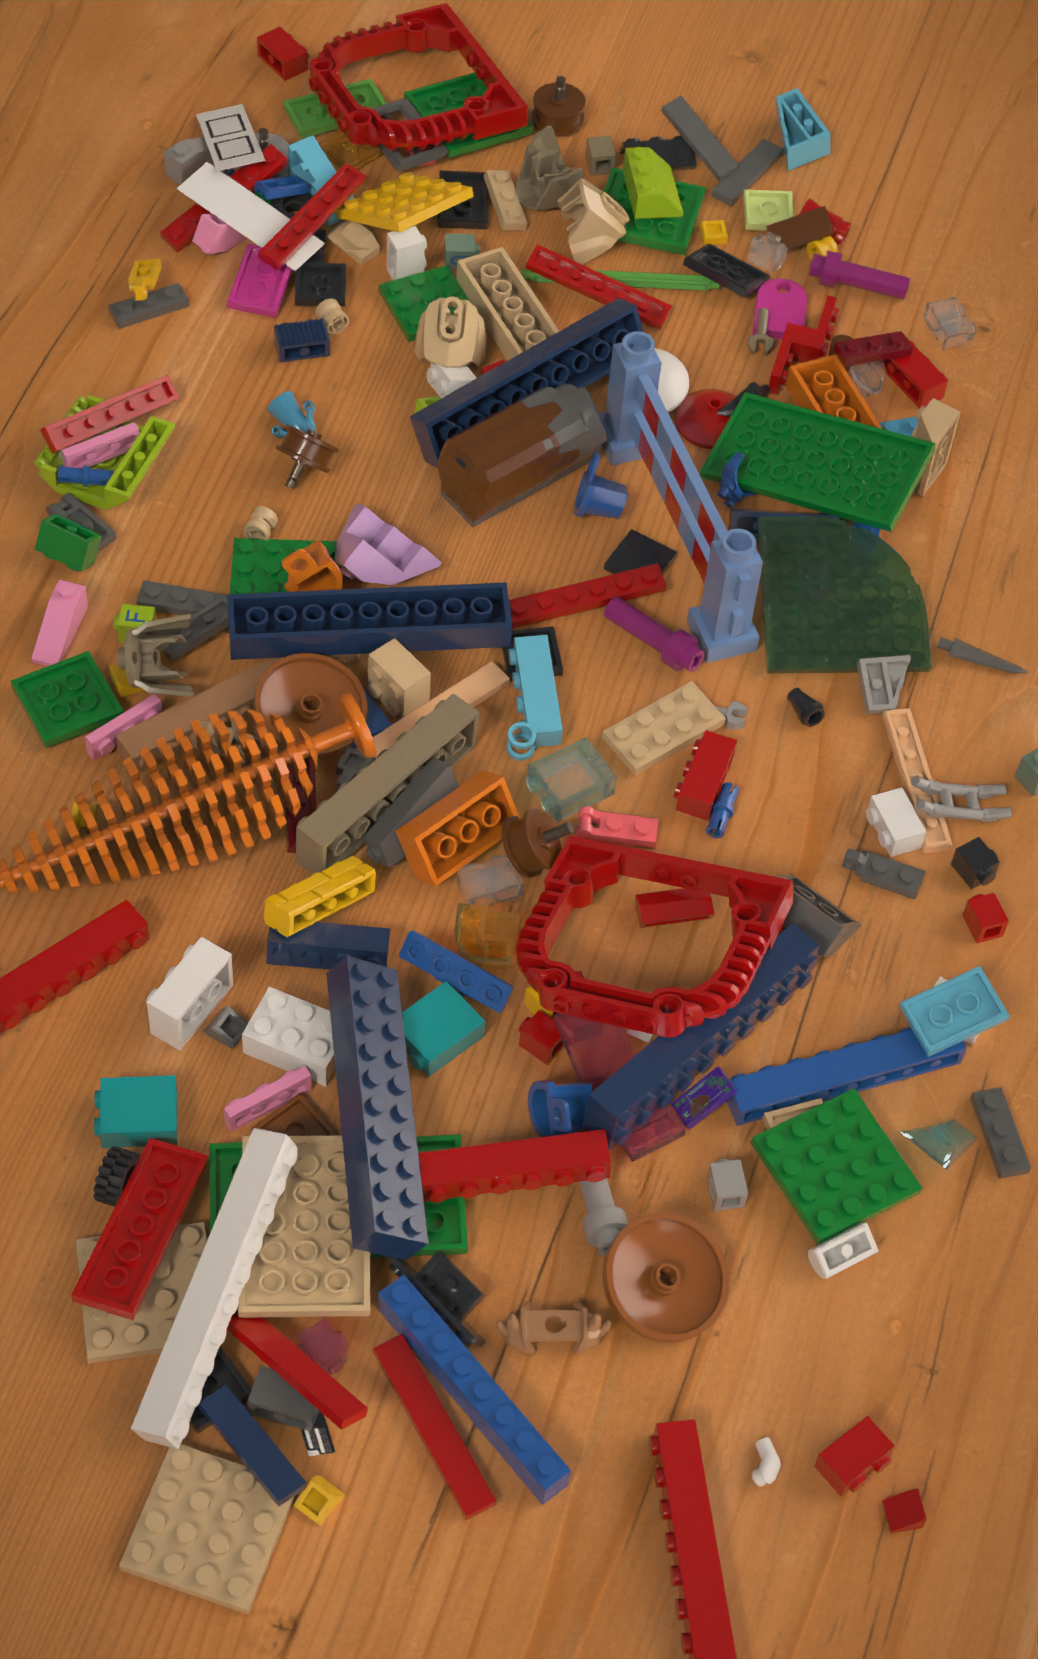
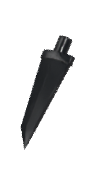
M756 382L750 383L742 392L721 408L717 414L731 417L745 392L765 397V395L770 393V387L766 384L760 387Z

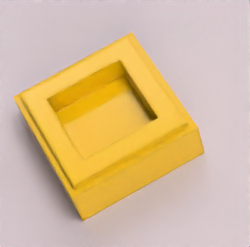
M724 220L700 221L699 228L703 245L709 243L727 244L728 234Z

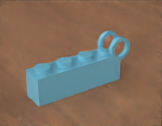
M548 635L514 637L513 649H509L510 665H515L516 672L512 673L513 688L519 689V696H516L517 713H522L523 720L513 724L508 730L506 750L509 756L515 760L529 759L533 755L535 747L561 745L563 729ZM520 729V733L512 735L515 730ZM516 740H524V741H526V742H525V743H520V742H517ZM511 745L517 749H527L530 747V750L525 754H518L512 750Z

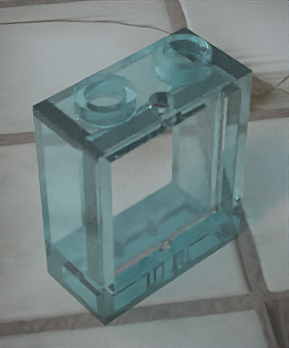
M584 738L528 764L526 784L528 789L539 797L544 811L548 814L550 813L558 822L578 812L581 807H589L614 795L617 777L589 740Z

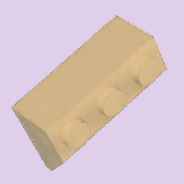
M934 398L926 407L922 406L916 416V420L919 422L911 436L935 443L936 449L915 488L917 494L921 497L924 496L947 464L961 411Z

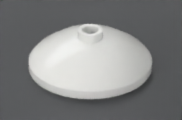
M654 348L662 363L658 394L667 412L677 408L687 396L689 375L685 366L678 358L667 351Z

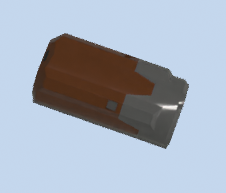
M566 383L556 388L543 387L448 438L441 449L438 461L441 495L472 527H475L588 464L593 452H598L602 444L607 441V434L600 414L589 392L584 387L578 388Z

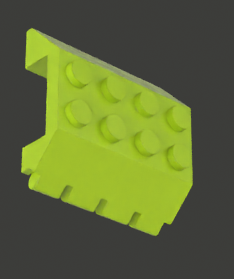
M88 395L87 400L79 396L69 409L70 412L64 418L104 401L92 395ZM151 416L144 427L137 425L139 435L127 453L91 466L90 469L114 470L106 486L89 485V487H83V484L59 483V466H63L62 451L52 454L47 443L34 461V464L40 469L38 475L58 494L65 495L70 493L78 501L107 510L129 501L175 429V423ZM126 422V423H124V424H121V425H119V426H117V427H114V428H112V429H110V430H107V431H105V432H103V433H100V434H98V435H102V434H104V433H107V432H110V431H112V430H115V429H117V428H119V427H121V426L128 425V424H130V422Z

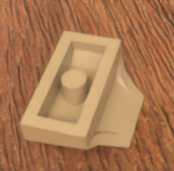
M346 220L328 233L327 238L361 265L380 254V246L372 232L360 223Z

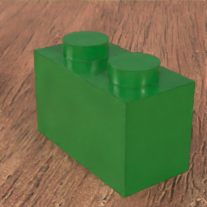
M55 513L41 521L35 550L43 553L48 559L66 564L71 570L82 572L95 564L102 535Z

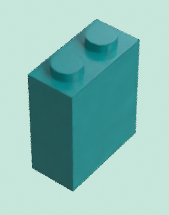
M447 981L402 1012L407 1055L411 1064L417 1070L422 1069L428 1077L485 1036L486 1021Z
M176 1075L100 1078V1090H95L94 1092L95 1109H100V1118H94L95 1137H100L102 1148H111L112 1146L120 1148L145 1147L149 1138L178 1145V1090Z

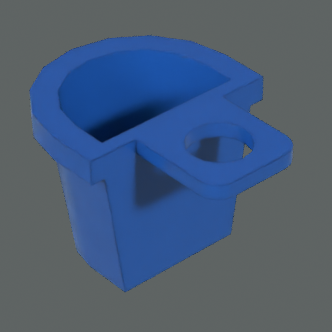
M594 451L588 469L584 471L577 491L574 515L582 517L584 514L618 519L628 498L626 486L594 475L600 459L599 452Z
M550 1080L534 1082L530 1086L528 1093V1109L530 1119L540 1137L571 1134L581 1130L588 1097L592 1092V1084L586 1082L554 1084V1081Z

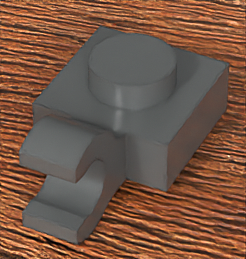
M348 747L336 766V774L340 775L336 785L340 787L345 782L349 783L357 776V773L363 766H369L374 761V757L365 758L359 750Z

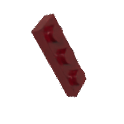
M898 331L838 341L835 343L833 350L843 366L847 367L910 356L913 347L903 332Z

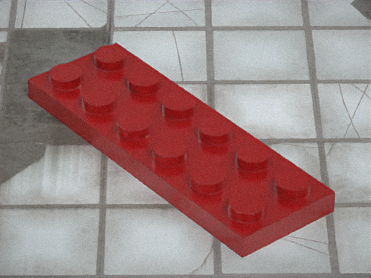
M149 1138L71 1294L73 1302L134 1320L209 1164L208 1155Z

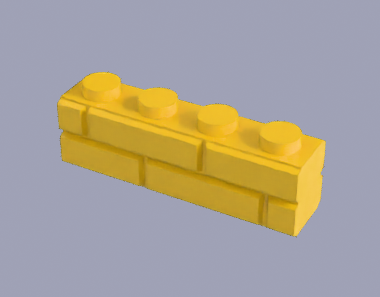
M351 856L341 862L338 861L322 872H316L311 877L292 884L289 888L278 894L270 895L265 900V924L274 930L277 929L285 937H289L375 892V869L366 863L363 864L355 856Z

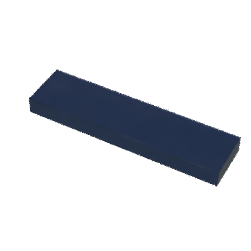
M224 1385L199 1403L201 1412L278 1507L306 1488V1481L227 1385Z

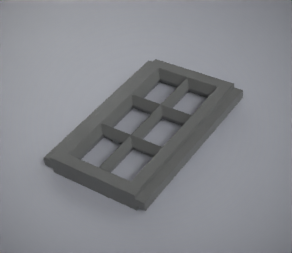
M400 99L372 108L381 118L386 117L388 120H393L390 115L400 111L407 120L422 118L408 99ZM441 141L438 146L434 147L428 144L430 150L421 153L415 147H412V152L415 155L403 158L397 151V149L402 147H396V151H390L383 144L377 143V147L396 171H404L442 158L448 154V149Z

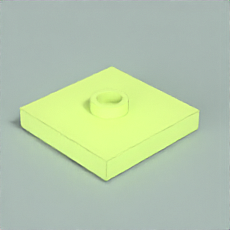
M744 190L745 230L768 231L766 226L794 217L792 191Z

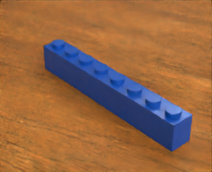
M908 1027L897 1034L889 1036L879 1035L868 1042L860 1044L856 1042L850 1043L842 1049L831 1052L824 1050L813 1057L806 1059L795 1058L787 1064L777 1067L766 1066L758 1072L748 1075L743 1073L737 1074L730 1078V1081L738 1092L726 1102L736 1125L739 1126L761 1120L764 1113L819 1098L825 1102L853 1088L857 1092L961 1064L967 1048L962 1041L927 1057L911 1027Z
M403 1274L378 1292V1310L399 1335L403 1334L412 1351L540 1503L544 1505L567 1487L571 1474L569 1467Z

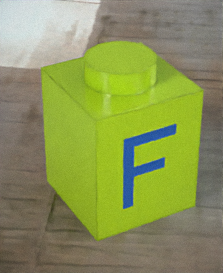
M122 604L120 614H115L113 630L118 631L119 643H124L129 629L138 628L145 622L156 620L155 607Z

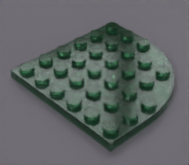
M813 516L758 517V549L763 561L760 579L767 674L858 673L856 663L859 659L910 655L911 657L906 672H930L932 664L928 618L922 590L911 575L910 567L888 543L864 528L862 530L839 519Z

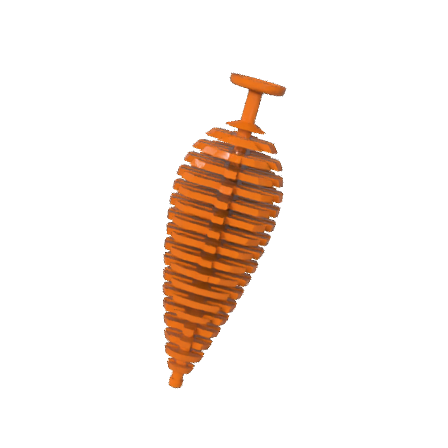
M347 692L339 698L341 711L345 719L344 723L313 736H309L295 724L300 742L295 743V739L289 727L286 728L282 716L269 713L272 726H275L279 735L281 751L277 752L278 745L272 733L267 732L264 725L265 720L261 713L247 709L255 737L258 736L262 745L261 753L263 758L260 759V751L254 738L250 740L247 734V725L241 714L238 715L237 711H227L237 745H241L244 751L246 766L242 767L241 755L236 745H231L229 731L223 720L220 721L217 713L210 714L208 719L214 730V739L220 754L224 753L227 760L226 769L228 773L225 775L224 765L218 753L214 754L211 748V738L197 719L190 722V726L197 739V747L202 760L206 761L209 767L211 781L207 783L206 773L200 761L196 762L193 746L187 735L184 736L181 727L173 730V735L179 746V753L184 766L191 773L193 789L188 790V782L182 769L177 767L174 752L169 743H166L164 736L156 740V744L161 753L167 774L171 776L174 782V790L177 796L170 798L169 788L164 778H161L158 772L157 763L152 753L149 752L147 746L144 747L139 753L144 762L149 780L156 789L158 804L152 805V799L146 786L142 784L139 771L131 757H128L122 762L131 786L138 796L142 811L134 813V808L122 787L121 780L116 770L112 768L106 774L125 819L116 821L114 812L105 797L100 782L98 780L90 786L103 813L107 827L98 829L83 793L80 792L74 798L90 834L80 837L65 804L59 809V812L72 842L62 845L53 822L49 817L43 825L54 850L45 853L34 830L27 837L36 857L27 861L20 845L15 846L12 852L18 865L9 869L3 858L0 862V889L6 887L9 893H19L15 882L24 879L31 893H40L33 874L43 871L51 891L61 890L51 868L59 863L62 865L71 888H81L69 861L70 858L79 855L92 886L102 885L87 852L93 848H97L112 883L122 882L106 846V843L112 840L115 841L131 879H141L140 872L124 835L132 832L137 847L144 857L150 874L152 876L161 875L155 856L147 843L143 828L150 825L151 832L156 843L159 844L164 860L171 872L181 871L161 822L162 819L167 817L174 836H177L180 849L190 867L200 866L189 834L185 832L182 825V818L179 812L185 810L186 818L191 828L195 829L198 843L204 855L206 854L209 862L218 861L219 859L213 848V841L206 825H203L200 818L198 804L203 802V810L209 822H213L215 835L221 847H224L228 857L236 855L237 851L230 838L229 827L225 817H221L218 811V801L216 798L217 795H220V802L226 815L230 814L233 820V829L238 839H242L246 850L254 847L255 844L248 831L249 825L243 809L239 810L236 804V793L234 790L236 787H238L237 794L243 806H247L251 813L250 821L265 842L272 835L266 824V815L260 801H256L253 794L254 785L252 780L255 779V787L260 798H265L268 804L267 812L273 823H276L279 830H281L287 824V821L284 817L278 794H274L271 787L272 778L278 791H283L286 798L285 804L290 813L295 817L301 809V804L296 788L293 789L290 783V773L287 765L290 764V770L296 782L299 780L303 788V795L308 798L313 785L307 775V766L304 758L308 757L313 769L317 772L318 752L353 738L363 757L373 758L377 756L376 747L365 718L352 694Z

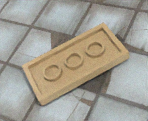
M691 681L604 730L602 738L636 776L694 743L696 739H701L705 730L713 732L725 725L726 718Z

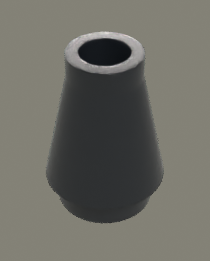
M794 688L788 693L787 699L791 703L801 724L813 727L822 721L825 712L821 703L804 693L800 688Z

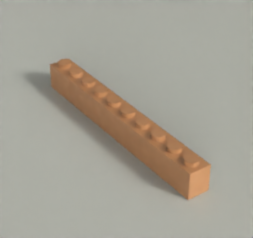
M370 653L325 656L342 663L348 668L360 661H366ZM269 658L115 735L118 754L123 760L131 757L139 773L146 771L139 753L144 747L147 746L157 764L163 762L156 744V740L164 736L166 743H169L175 757L179 755V746L173 735V730L181 727L184 736L187 735L192 743L194 732L190 722L197 719L209 721L208 715L217 713L220 721L223 720L226 727L230 728L232 724L227 711H237L238 715L241 714L244 721L249 720L247 709L254 710V694L261 676L269 666L282 658Z

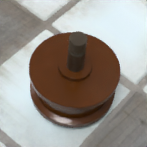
M558 76L556 82L541 86L534 94V109L532 112L534 125L540 131L546 126L551 125L556 136H567L577 132L584 122L585 96L577 87L567 84L565 77Z
M286 424L285 428L288 431L281 445H276L275 448L291 456V459L295 461L289 478L285 483V486L295 489L298 483L297 480H299L305 466L309 468L312 466L325 473H329L330 469L327 468V465L333 453H338L339 449L320 440L322 435L311 429H307L305 433Z
M531 808L524 813L523 817L512 816L503 822L502 842L506 855L515 870L523 877L532 878L539 874L540 869H551L562 850L559 838L574 833V827L571 822L555 827L542 810Z

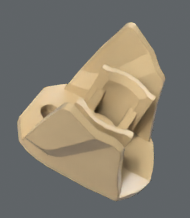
M580 178L557 200L562 218L564 220L572 218L575 220L574 223L566 228L570 232L568 242L574 261L583 265L610 249L619 238L626 234L624 225L629 222L626 211L607 193L583 178Z
M457 297L439 298L431 302L427 310L421 314L415 336L414 353L418 357L419 362L424 363L427 360L434 365L451 368L462 367L470 363L474 367H479L486 359L488 351L484 319L478 314L477 308L468 300H460ZM449 307L457 308L454 310V315L450 314Z

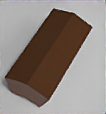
M825 206L766 226L775 254L834 234Z

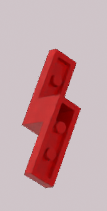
M827 295L817 329L787 322L770 376L769 387L771 394L778 395L780 385H786L789 371L785 369L786 367L789 368L793 361L804 363L826 357L829 343L825 341H831L834 326L831 323H836L839 314V308H835L837 297Z

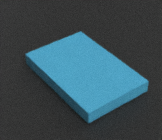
M981 966L899 1003L900 1010L927 1057L1008 1021L1010 1017Z

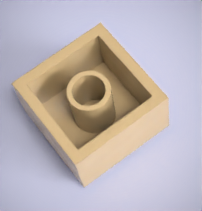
M395 638L368 655L367 689L374 699H379L385 705L391 716H396L400 720L430 701L431 673Z

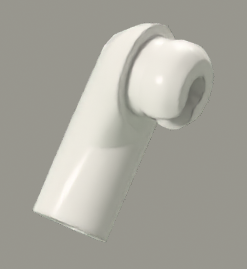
M769 1437L760 1439L755 1443L762 1461L759 1464V1468L752 1471V1479L759 1487L765 1486L766 1483H773L781 1467L780 1459Z

